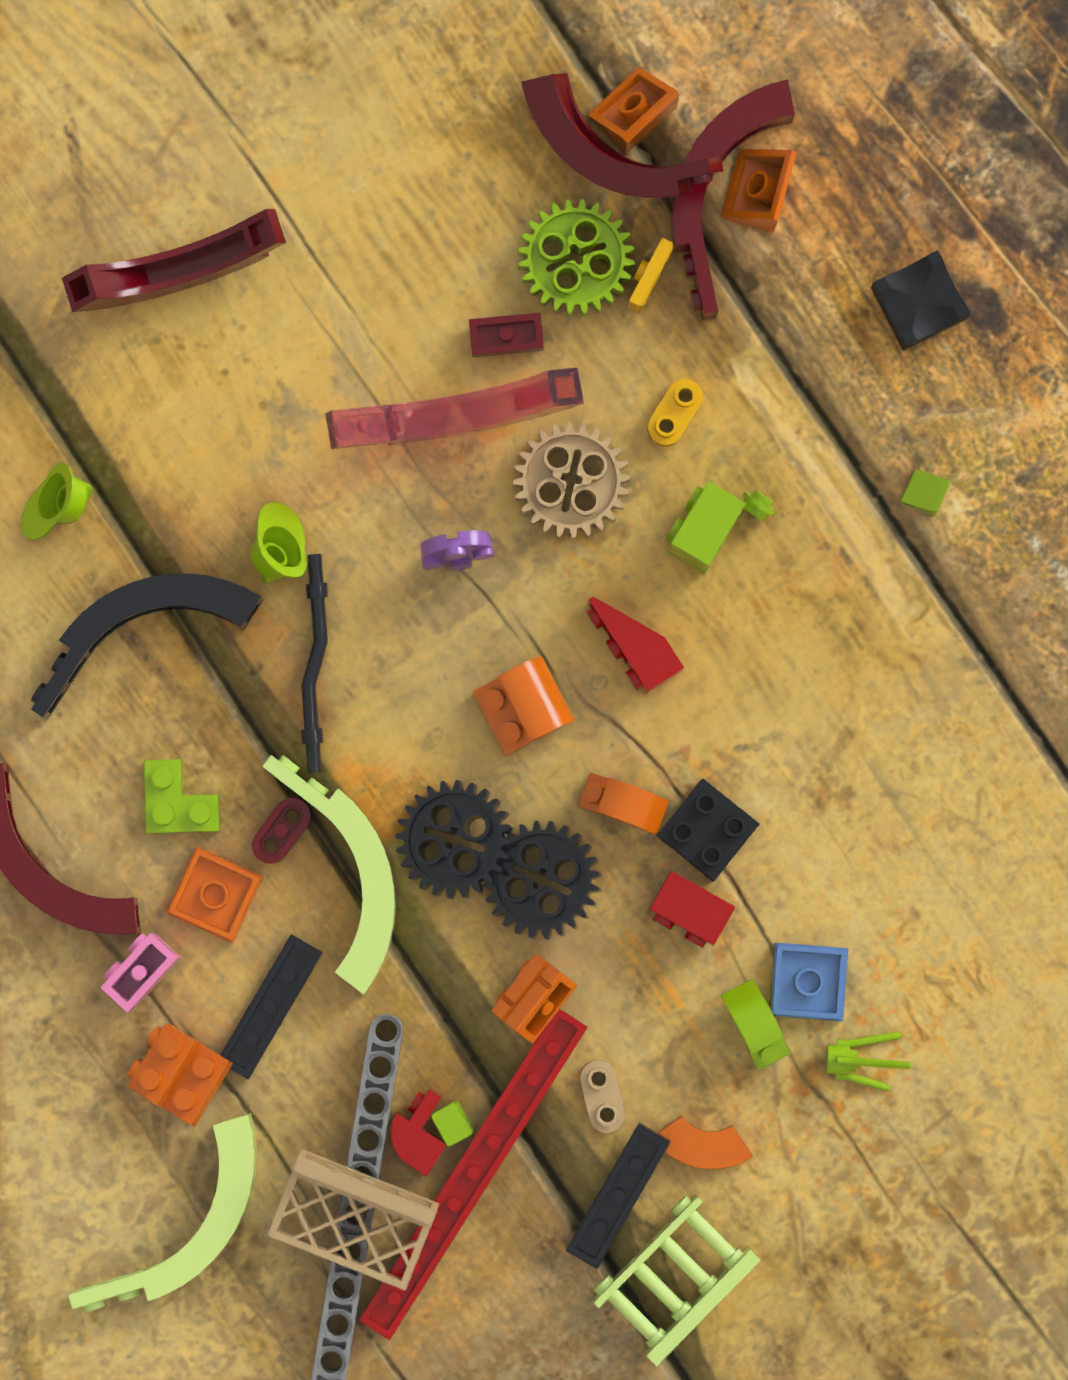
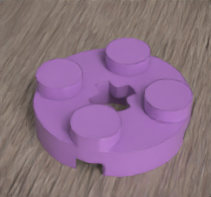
M485 531L457 532L458 537L446 540V534L422 542L420 549L423 569L431 570L443 567L444 565H450L451 570H464L472 567V560L479 561L493 558L495 555L490 534Z

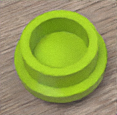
M755 490L753 494L745 491L743 494L744 502L746 503L744 509L763 522L768 515H774L775 510L770 507L774 502L772 499L759 490Z

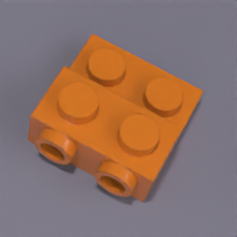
M165 1023L163 1028L157 1027L150 1034L147 1040V1046L150 1049L143 1060L137 1059L130 1067L128 1078L131 1081L127 1087L155 1105L163 1107L189 1125L196 1126L233 1065V1062L177 1027Z

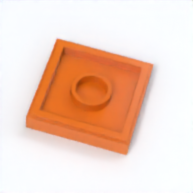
M196 846L166 913L234 943L264 876Z

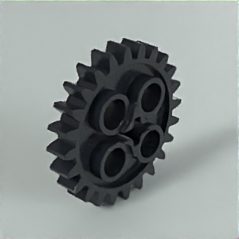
M460 780L455 781L453 790L450 789L445 781H441L440 792L438 793L434 788L428 786V798L424 799L417 794L414 796L418 803L416 809L411 806H405L406 811L411 815L409 820H398L401 825L406 827V831L395 834L396 838L405 841V845L397 848L396 852L408 856L400 864L401 867H413L414 869L408 878L414 881L422 877L419 888L426 890L433 884L432 894L438 897L444 888H446V895L449 899H454L458 889L462 897L469 898V887H473L480 894L483 893L481 882L485 880L494 885L495 881L491 875L493 871L505 873L503 867L499 865L500 860H511L512 858L503 852L504 847L514 845L512 840L505 838V834L514 830L513 826L502 824V821L509 816V813L506 811L496 812L501 801L495 798L487 802L490 792L486 789H483L476 795L477 785L472 782L465 791ZM447 807L451 810V820L446 825L439 826L436 821V815L442 808ZM476 819H483L486 825L484 833L479 837H472L470 825ZM430 827L452 836L457 834L467 841L484 845L485 850L479 852L460 844H452L442 838L426 834L425 829ZM432 842H437L440 848L439 855L434 860L427 861L424 855L426 846ZM471 853L474 859L472 868L466 872H461L458 867V860L463 854Z
M534 821L533 831L529 832L525 825L520 824V835L518 837L511 832L507 833L508 839L512 840L514 845L504 847L503 851L512 857L511 860H500L499 862L505 873L493 871L491 875L494 878L495 884L483 883L484 888L494 892L486 898V902L499 904L493 910V915L500 916L506 914L502 923L505 927H509L514 922H517L515 933L521 935L527 927L529 938L535 939L538 931L541 930L544 939L550 940L552 929H555L563 937L565 936L564 925L568 924L576 930L578 925L575 918L578 915L584 919L589 918L584 910L585 905L595 907L597 905L589 897L590 893L601 892V888L592 884V880L602 877V874L598 871H592L590 867L597 864L599 860L596 857H586L592 847L589 844L578 846L582 838L579 833L568 838L569 827L566 825L557 833L556 825L553 821H549L546 830L542 829L539 821ZM532 847H540L542 858L539 863L531 866L527 865L525 861L526 852ZM564 862H572L575 866L574 875L569 880H560L557 873L559 866ZM519 865L540 876H543L546 872L548 879L571 889L572 892L570 895H565L546 885L539 887L536 881L515 872L513 867ZM517 880H524L527 886L526 893L521 898H512L510 895L511 885ZM549 895H557L560 902L559 908L554 913L546 914L542 907L544 899Z

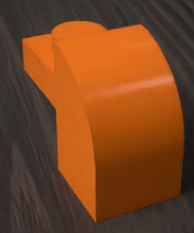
M590 773L577 807L657 835L669 800L628 783Z

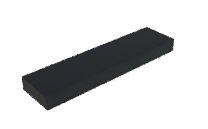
M293 934L290 935L220 1054L233 1062L231 1070L246 1079H250L322 956V951Z
M638 1123L566 1248L567 1252L592 1267L599 1268L671 1140L644 1124Z

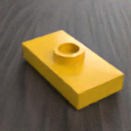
M663 237L649 262L643 260L634 276V280L638 281V284L629 300L628 308L637 313L642 312L673 252V243Z

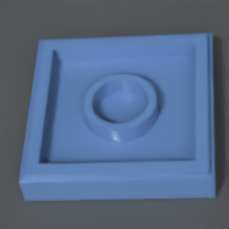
M775 942L770 1009L773 1015L843 1021L848 948Z

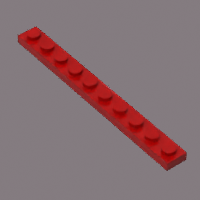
M558 1010L532 1045L434 1201L440 1204L406 1291L382 1282L359 1318L360 1322L388 1340L392 1338L588 1026L563 1010ZM418 1225L408 1242L418 1239L422 1226ZM414 1247L406 1250L409 1258L412 1255ZM401 1254L389 1273L403 1278L407 1266Z

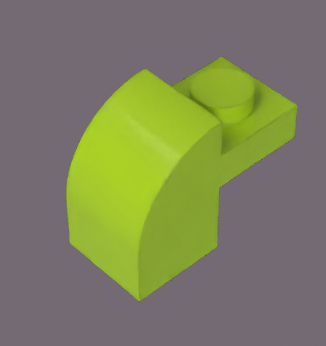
M753 979L720 995L758 1071L790 1054L783 1039V1033Z

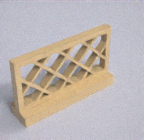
M302 1149L296 1159L267 1236L406 1291L440 1203ZM301 1178L313 1183L318 1196L300 1203L294 1191L297 1179ZM321 1187L326 1188V1189L331 1190V1191H328V1192H326V1193H323V1190H322ZM336 1194L346 1196L353 1210L334 1217L327 1198ZM291 1198L294 1206L286 1209ZM321 1201L329 1220L310 1227L303 1208ZM356 1201L364 1203L365 1205L358 1207ZM374 1207L383 1212L387 1224L369 1231L361 1212ZM297 1211L305 1230L293 1235L279 1230L282 1218ZM355 1215L363 1234L345 1241L337 1222ZM391 1215L399 1218L393 1221ZM407 1221L422 1226L418 1239L403 1244L395 1227ZM331 1225L339 1244L330 1248L318 1245L313 1233ZM390 1229L398 1247L379 1254L372 1236ZM307 1235L310 1241L302 1239V1237ZM366 1239L374 1257L363 1262L353 1259L348 1246ZM414 1247L412 1255L409 1258L406 1250ZM342 1249L344 1255L337 1253L336 1251ZM401 1253L407 1266L403 1278L388 1273L382 1260ZM377 1263L379 1269L370 1265Z

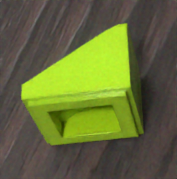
M915 469L901 503L934 517L951 481Z
M452 1101L432 1115L435 1125L448 1146L456 1144L473 1133L474 1128L459 1101Z

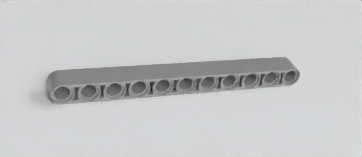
M382 1014L376 1017L369 1029L347 1167L351 1169L359 1166L367 1167L371 1170L373 1177L377 1179L380 1178L403 1038V1024L397 1016L392 1014ZM390 1020L396 1025L397 1034L394 1039L385 1041L378 1037L376 1028L380 1021ZM377 1056L387 1058L391 1064L390 1073L385 1077L375 1076L370 1069L371 1061ZM378 1093L384 1098L385 1107L381 1112L371 1113L366 1109L364 1100L368 1094ZM364 1130L374 1131L379 1137L378 1146L372 1150L362 1148L358 1142L359 1134ZM343 1195L339 1215L346 1213L347 1207L351 1205L348 1198ZM356 1201V1203H359V1204H361V1205H365L364 1203H361V1202H359V1201ZM374 1207L366 1210L367 1217L364 1221L369 1231L372 1226ZM348 1218L337 1222L345 1241L363 1234L359 1223H354ZM335 1235L334 1245H337L339 1241ZM364 1239L357 1242L361 1248V1253L355 1260L360 1262L366 1261L368 1242ZM332 1261L311 1380H346L364 1274ZM340 1277H347L353 1281L355 1290L348 1296L339 1295L334 1288V1282ZM334 1314L343 1315L348 1321L347 1330L342 1333L332 1331L328 1325V1319ZM328 1351L337 1352L342 1358V1365L337 1369H328L322 1362V1356Z

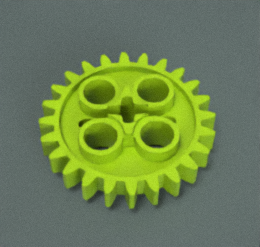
M566 199L565 210H560L553 203L552 215L549 216L544 211H539L541 224L534 221L529 222L528 227L533 232V235L522 234L521 240L529 245V247L518 248V255L528 258L518 263L519 270H529L522 277L523 284L534 282L530 289V295L534 296L541 292L543 294L540 301L542 307L550 300L554 302L553 313H557L561 306H566L567 315L571 317L574 308L579 307L584 317L587 314V306L590 305L599 313L601 312V300H604L609 305L614 303L612 291L620 295L624 293V288L619 281L630 282L631 275L623 270L634 268L635 261L625 258V256L634 253V246L623 244L630 239V232L619 233L618 231L622 227L623 221L620 219L611 223L612 210L609 209L603 215L599 214V203L597 202L591 210L586 209L584 199H581L578 208H573L571 201ZM587 227L594 231L595 238L589 242H582L576 237L575 233L580 228ZM555 241L562 246L563 250L557 256H549L542 249L544 244ZM600 244H605L606 246L603 250L587 253ZM575 251L578 256L585 254L582 257V264L577 265L575 260L567 262L570 260V253ZM604 260L610 267L609 271L602 275L595 274L590 269V264L593 261ZM566 262L565 264L559 266L556 270L552 272H548L546 270L548 266H554ZM566 273L571 274L575 277L577 283L570 289H564L557 283L559 276Z

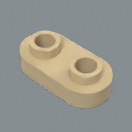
M603 1060L590 1061L583 1067L580 1073V1083L588 1117L596 1130L603 1133H611L618 1130L625 1120V1109L617 1075L614 1068L608 1062ZM595 1072L604 1073L606 1077L604 1084L600 1086L594 1085L591 1080L592 1075ZM611 1108L614 1111V1117L611 1121L606 1122L600 1118L602 1109Z

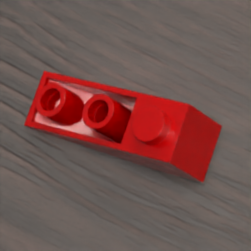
M591 597L588 600V605L590 606V609L586 611L588 617L597 630L602 626L610 637L606 641L608 648L617 660L623 657L630 668L625 673L636 690L642 688L647 694L683 671L684 666L664 636L595 597Z

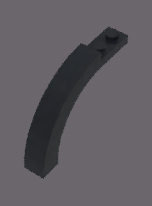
M198 574L152 576L115 589L84 610L61 636L59 641L71 649L67 654L62 652L57 657L51 668V671L55 672L47 685L41 683L34 692L31 701L35 704L31 710L48 720L93 651L111 633L134 619L166 610H192L215 615L245 630L264 600L260 595L238 584Z

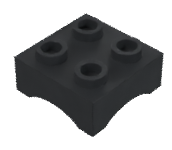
M938 250L899 271L874 281L871 286V290L903 351L967 320L971 314L954 286Z
M702 778L656 837L713 882L759 826V823Z

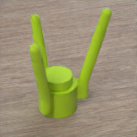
M893 1032L850 1040L837 1039V1045L828 1044L826 1074H835V1080H848L868 1087L889 1091L890 1086L888 1084L850 1072H856L857 1066L911 1069L912 1064L898 1060L857 1058V1050L850 1049L852 1047L896 1040L902 1037L900 1032Z

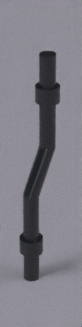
M311 554L307 555L309 584H306L307 599L311 601L313 644L301 684L304 730H301L302 744H306L308 773L322 772L320 743H323V729H319L316 684L328 644L325 598L328 597L327 583L323 582L322 555Z

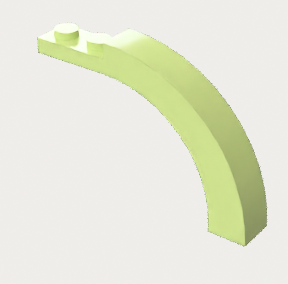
M271 755L262 767L324 814L341 832L355 857L362 884L361 918L354 942L335 973L364 995L376 979L385 961L395 925V885L385 848L368 818L340 789H337L332 797L327 799L325 795L329 790L312 777L308 782H305L296 775L300 768L284 755L279 760Z
M251 1113L213 1125L219 1155L217 1189L207 1217L192 1239L174 1255L154 1266L72 1291L68 1295L72 1309L82 1306L84 1312H89L104 1307V1299L117 1295L119 1302L141 1295L139 1289L143 1287L147 1301L154 1300L185 1285L200 1274L220 1254L239 1227L253 1191L257 1148Z

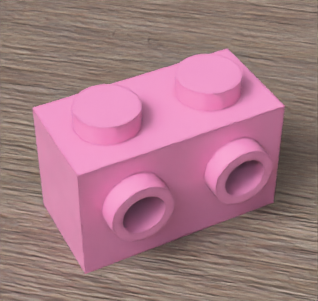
M142 933L128 948L131 952L129 957L122 964L116 961L103 975V978L107 981L100 988L127 1013L133 1012L182 958L156 933H150L147 937Z

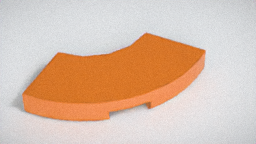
M680 1116L657 1132L671 1140L665 1152L679 1162L692 1167L723 1169L736 1166L754 1157L732 1125L720 1131H703L691 1126Z

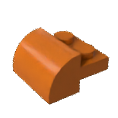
M542 656L527 661L472 691L505 756L575 721Z

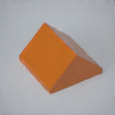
M638 67L587 115L626 156L677 108L679 93L673 87Z
M739 149L721 217L725 220L774 232L797 152L793 150Z

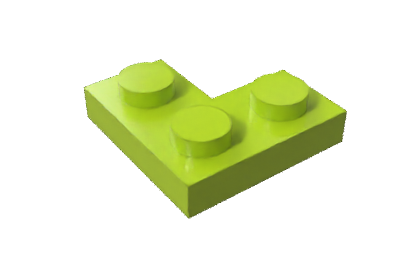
M181 759L144 760L147 834L220 831L219 795L183 796Z

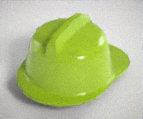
M58 463L55 465L25 505L21 520L22 532L25 537L37 540L43 538L56 524H71L79 520L84 512L87 501L93 493L92 486L74 476L68 464Z
M278 502L265 504L258 512L257 537L250 547L251 562L256 570L261 573L263 583L268 584L274 580H281L286 577H301L306 571L303 525L291 508Z

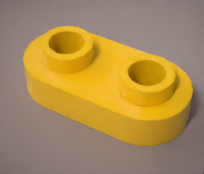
M680 379L674 382L649 420L647 430L650 439L656 445L662 447L675 445L681 439L700 409L703 401V392L695 381ZM681 391H688L692 399L686 403L682 402L678 394ZM663 421H669L673 426V430L669 433H664L660 430L659 424Z

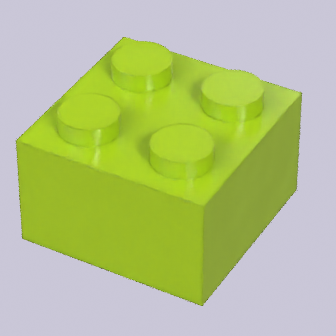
M710 481L707 482L704 489L697 486L684 509L689 512L685 520L678 517L668 534L666 541L671 543L668 553L705 574L746 503Z

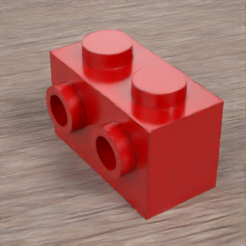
M670 871L648 910L655 913L652 918L653 921L669 930H672L675 924L687 931L684 936L685 939L704 948L706 943L712 946L715 945L735 906L677 873Z

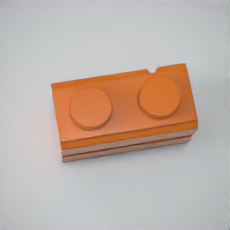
M535 953L531 960L526 961L521 966L519 975L511 986L500 993L497 998V1004L491 1012L533 1044L578 985Z

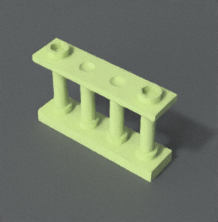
M696 1194L691 1199L687 1196L683 1197L671 1210L675 1216L613 1279L607 1275L593 1289L597 1294L593 1298V1303L598 1308L608 1300L647 1339L645 1343L649 1347L645 1350V1354L656 1366L761 1261L748 1246L743 1252L739 1248L735 1250L696 1211L703 1203ZM684 1221L725 1260L723 1264L727 1268L717 1278L713 1274L709 1276L670 1237ZM658 1247L699 1286L697 1290L700 1295L692 1304L688 1301L683 1303L644 1263ZM633 1273L673 1313L671 1317L675 1321L665 1331L661 1327L657 1329L618 1290Z

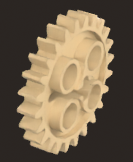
M571 421L567 422L565 432H560L558 426L553 424L551 436H548L542 430L539 431V438L541 440L539 444L530 439L527 441L532 451L531 453L520 451L519 457L525 462V465H515L514 471L523 475V478L513 480V486L523 488V491L515 495V500L527 501L521 509V513L526 514L533 511L532 526L541 520L545 522L543 526L544 534L554 527L557 528L556 535L558 539L561 538L564 530H569L571 539L575 540L577 530L582 529L585 536L589 538L591 534L590 527L593 525L599 531H604L603 518L611 522L615 521L616 518L611 511L612 508L623 510L624 505L617 497H627L629 494L627 489L620 487V484L630 481L629 475L620 474V471L628 466V462L616 461L622 449L615 448L610 450L608 448L612 441L611 436L600 441L598 439L599 428H596L589 435L586 434V423H582L578 432L573 431ZM580 450L581 457L576 480L582 483L574 485L569 509L567 512H563L562 504L567 484L566 481L561 479L569 477L574 452ZM554 451H561L567 456L568 462L564 467L555 468L548 463V456ZM589 459H596L602 464L603 471L599 475L590 476L584 471L583 464ZM546 486L556 487L559 490L560 497L556 502L546 503L540 498L539 493L541 489ZM581 494H589L594 498L595 506L589 511H582L576 507V497Z

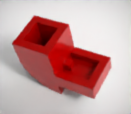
M430 1088L426 1095L419 1091L408 1108V1111L413 1113L411 1119L397 1112L391 1126V1140L397 1155L406 1164L425 1176L429 1174L446 1147L444 1140L423 1128L442 1097Z

